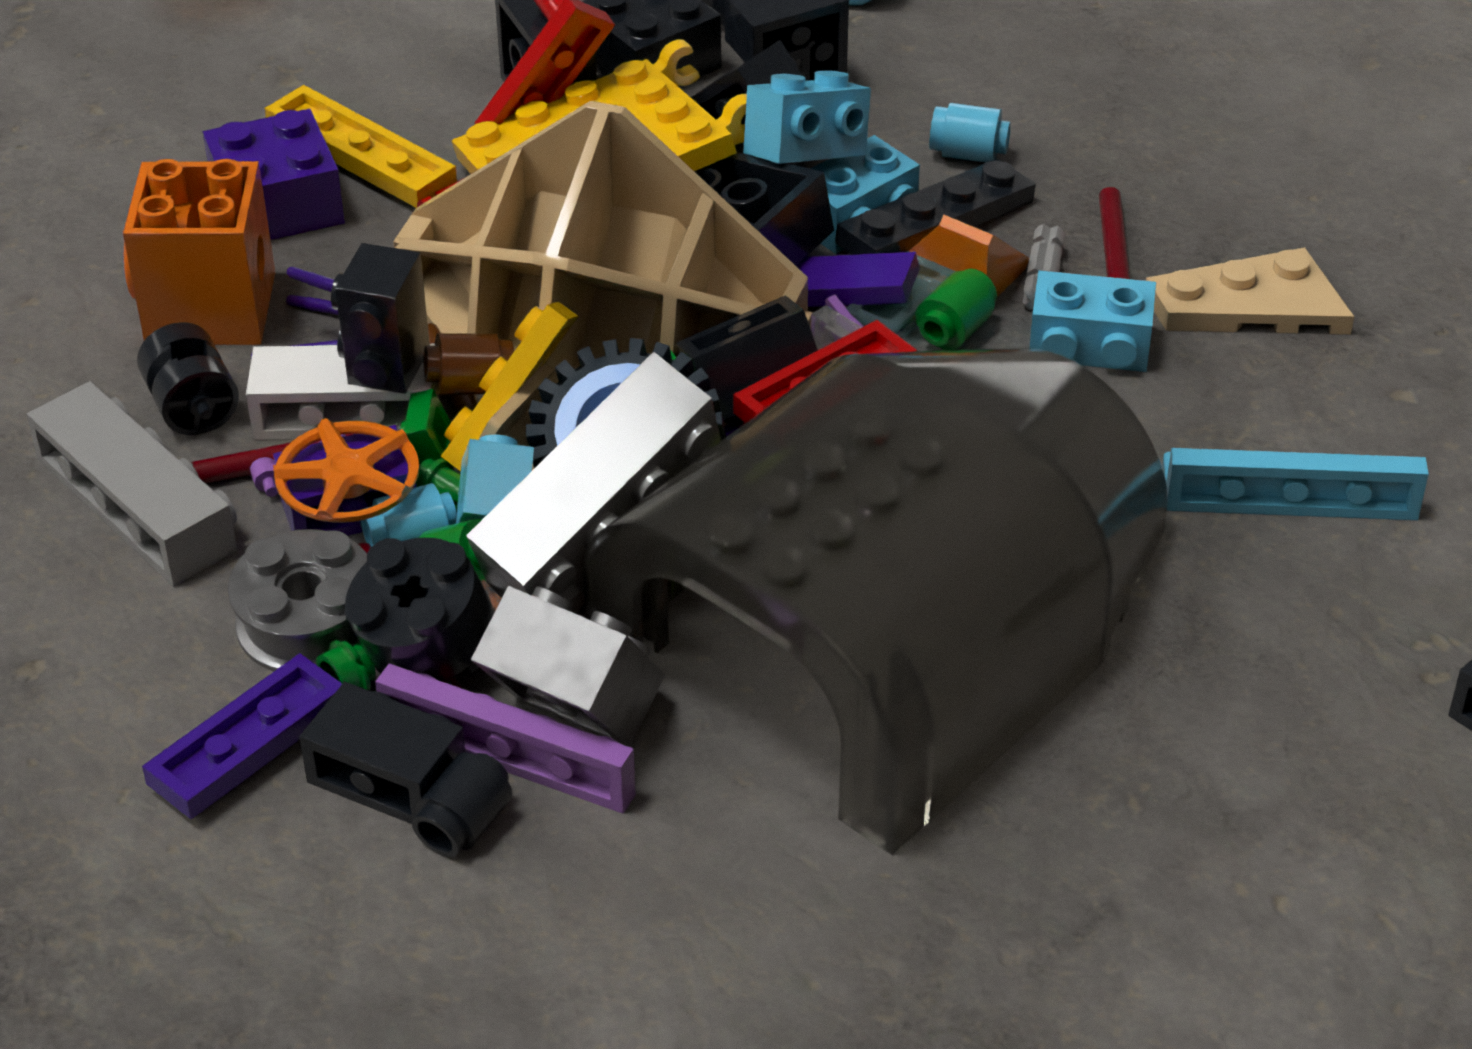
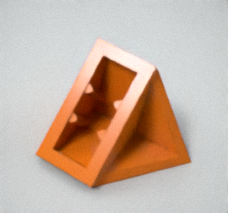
M943 215L939 226L908 251L916 252L920 270L915 280L916 282L935 290L950 274L965 269H976L986 274L992 280L997 290V297L1026 269L1029 263V257L996 236L946 215Z

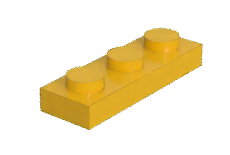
M560 302L547 304L544 310L537 306L532 308L514 334L521 341L508 361L500 356L482 378L479 387L485 390L486 393L473 411L465 406L445 431L444 437L451 442L441 455L444 460L461 471L462 457L469 440H478L490 418L548 361L579 317Z

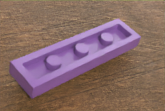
M388 664L375 681L376 691L388 695L394 701L428 714L444 716L452 723L462 726L465 751L467 753H484L492 756L504 766L507 773L624 814L636 795L634 748L620 744L612 738L597 736L559 723L549 716L536 715L499 702L488 695L476 694L438 681L428 674H418L392 664Z

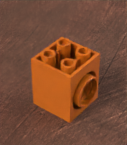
M162 159L155 162H141L123 230L126 284L133 299H136L144 341L151 333L165 325L187 322L202 327L209 334L214 345H261L275 277V266L259 161L220 159L216 161L178 162L173 159Z

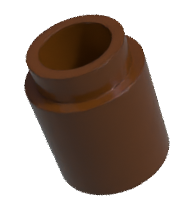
M437 333L435 345L424 347L425 382H435L438 395H484L486 391L479 387L482 378L500 356L507 361L514 353L512 340H499L496 333Z

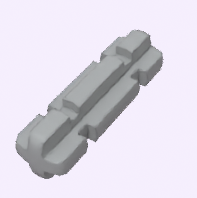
M1042 224L1034 231V243L1031 248L1023 304L1030 311L1034 307L1038 270L1060 271L1065 233L1058 225L1050 228Z

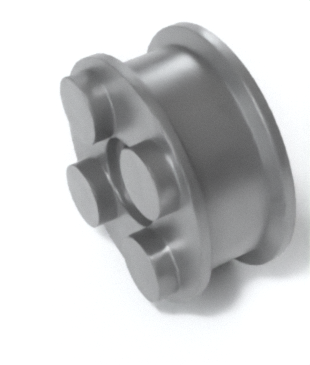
M295 530L251 543L247 547L245 554L234 566L228 582L229 600L236 614V634L239 644L246 655L260 666L275 671L299 653L316 664V658L329 651L330 643L335 640L340 642L346 641L352 646L356 644L362 646L347 621L344 611L348 588L356 573L367 562L366 552L340 531Z

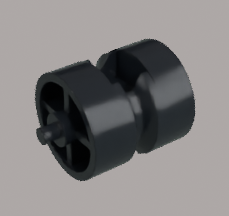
M187 322L168 324L151 333L142 343L137 355V366L150 393L153 395V399L165 423L170 429L183 435H199L219 428L230 419L238 405V388L222 361L211 337L202 327Z

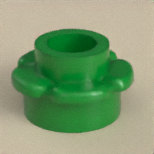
M335 640L330 643L329 651L316 658V665L342 684L345 681L369 691L371 689V681L376 678L374 664L364 648L358 644L352 646L346 641L340 642Z

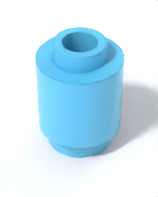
M950 103L948 108L936 106L931 122L929 148L930 150L942 151V157L985 163L996 159L997 153H1007L1011 122L1002 121V109Z
M430 483L413 488L402 502L389 511L373 518L361 520L360 522L366 543L373 546L386 538H396L400 541L419 538L427 530L455 524L457 512L449 492L439 494L436 486ZM387 495L373 499V506L386 501L390 496Z

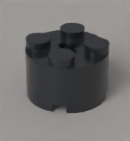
M386 538L373 545L367 553V562L356 573L348 588L344 611L347 621L380 674L388 664H392L418 674H428L436 680L450 685L452 683L449 678L467 667L471 673L479 668L471 658L495 613L492 603L464 548L457 543L438 538H414L400 541L396 538Z

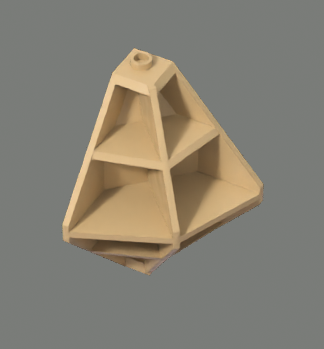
M596 101L587 102L417 207L393 241L394 248L421 253L427 322L437 325L441 333H496L499 340H512L515 351L521 341L514 334L523 319L535 306L544 310L547 304L560 302L579 317L546 362L554 370L564 359L574 369L579 367L580 362L577 351L588 346L595 359L606 356L603 341L613 339L617 341L619 353L629 352L630 338L644 339L647 353L652 354L656 342L669 345L670 350L677 357L680 353L676 342L785 295L804 310L812 335L814 333L815 313L808 311V277L623 106ZM554 371L549 380L557 384L558 378L556 371Z

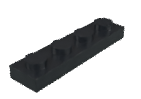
M995 159L837 223L835 244L851 255L908 252L939 226L943 215L973 227L1032 203L1036 183L1016 171L1009 163Z

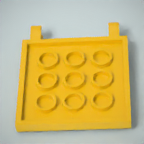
M674 40L662 49L658 60L654 64L647 59L622 63L615 68L612 74L595 81L586 80L570 85L565 90V94L561 99L549 104L544 101L529 102L520 106L516 113L508 116L503 123L497 125L495 122L486 121L475 124L466 131L465 135L452 139L451 142L457 159L472 174L587 102L596 101L627 108L693 171H696L737 153L735 145L744 142L745 124L741 125V120L746 114L747 94H740L730 99L725 105L722 115L718 119L713 118L678 87L690 85L697 81L700 76L699 72L691 65L676 69L679 59L693 53V49L684 40Z

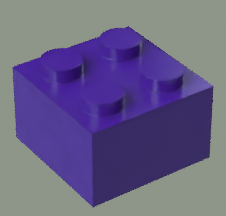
M310 108L300 111H282L275 116L248 122H230L219 128L202 131L207 161L220 159L259 161L271 240L345 224L338 168Z

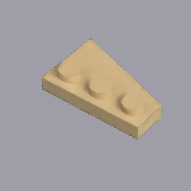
M1305 247L1241 260H1230L1225 263L1189 270H1178L1173 273L1146 278V281L1156 282L1154 312L1166 331L1237 332L1243 323L1274 324L1276 333H1298L1300 324L1329 325L1330 334L1351 335L1354 315Z

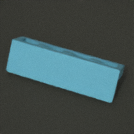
M1171 448V452L1164 453L1162 464L1166 511L1418 520L1429 475L1426 457Z

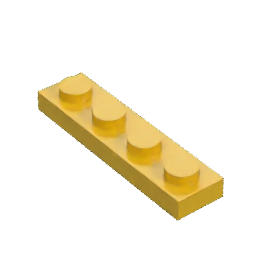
M306 85L300 86L264 108L266 118L275 116L282 111H300L310 108L335 164L417 208L419 200L427 196L433 198L436 191L457 182L455 165Z

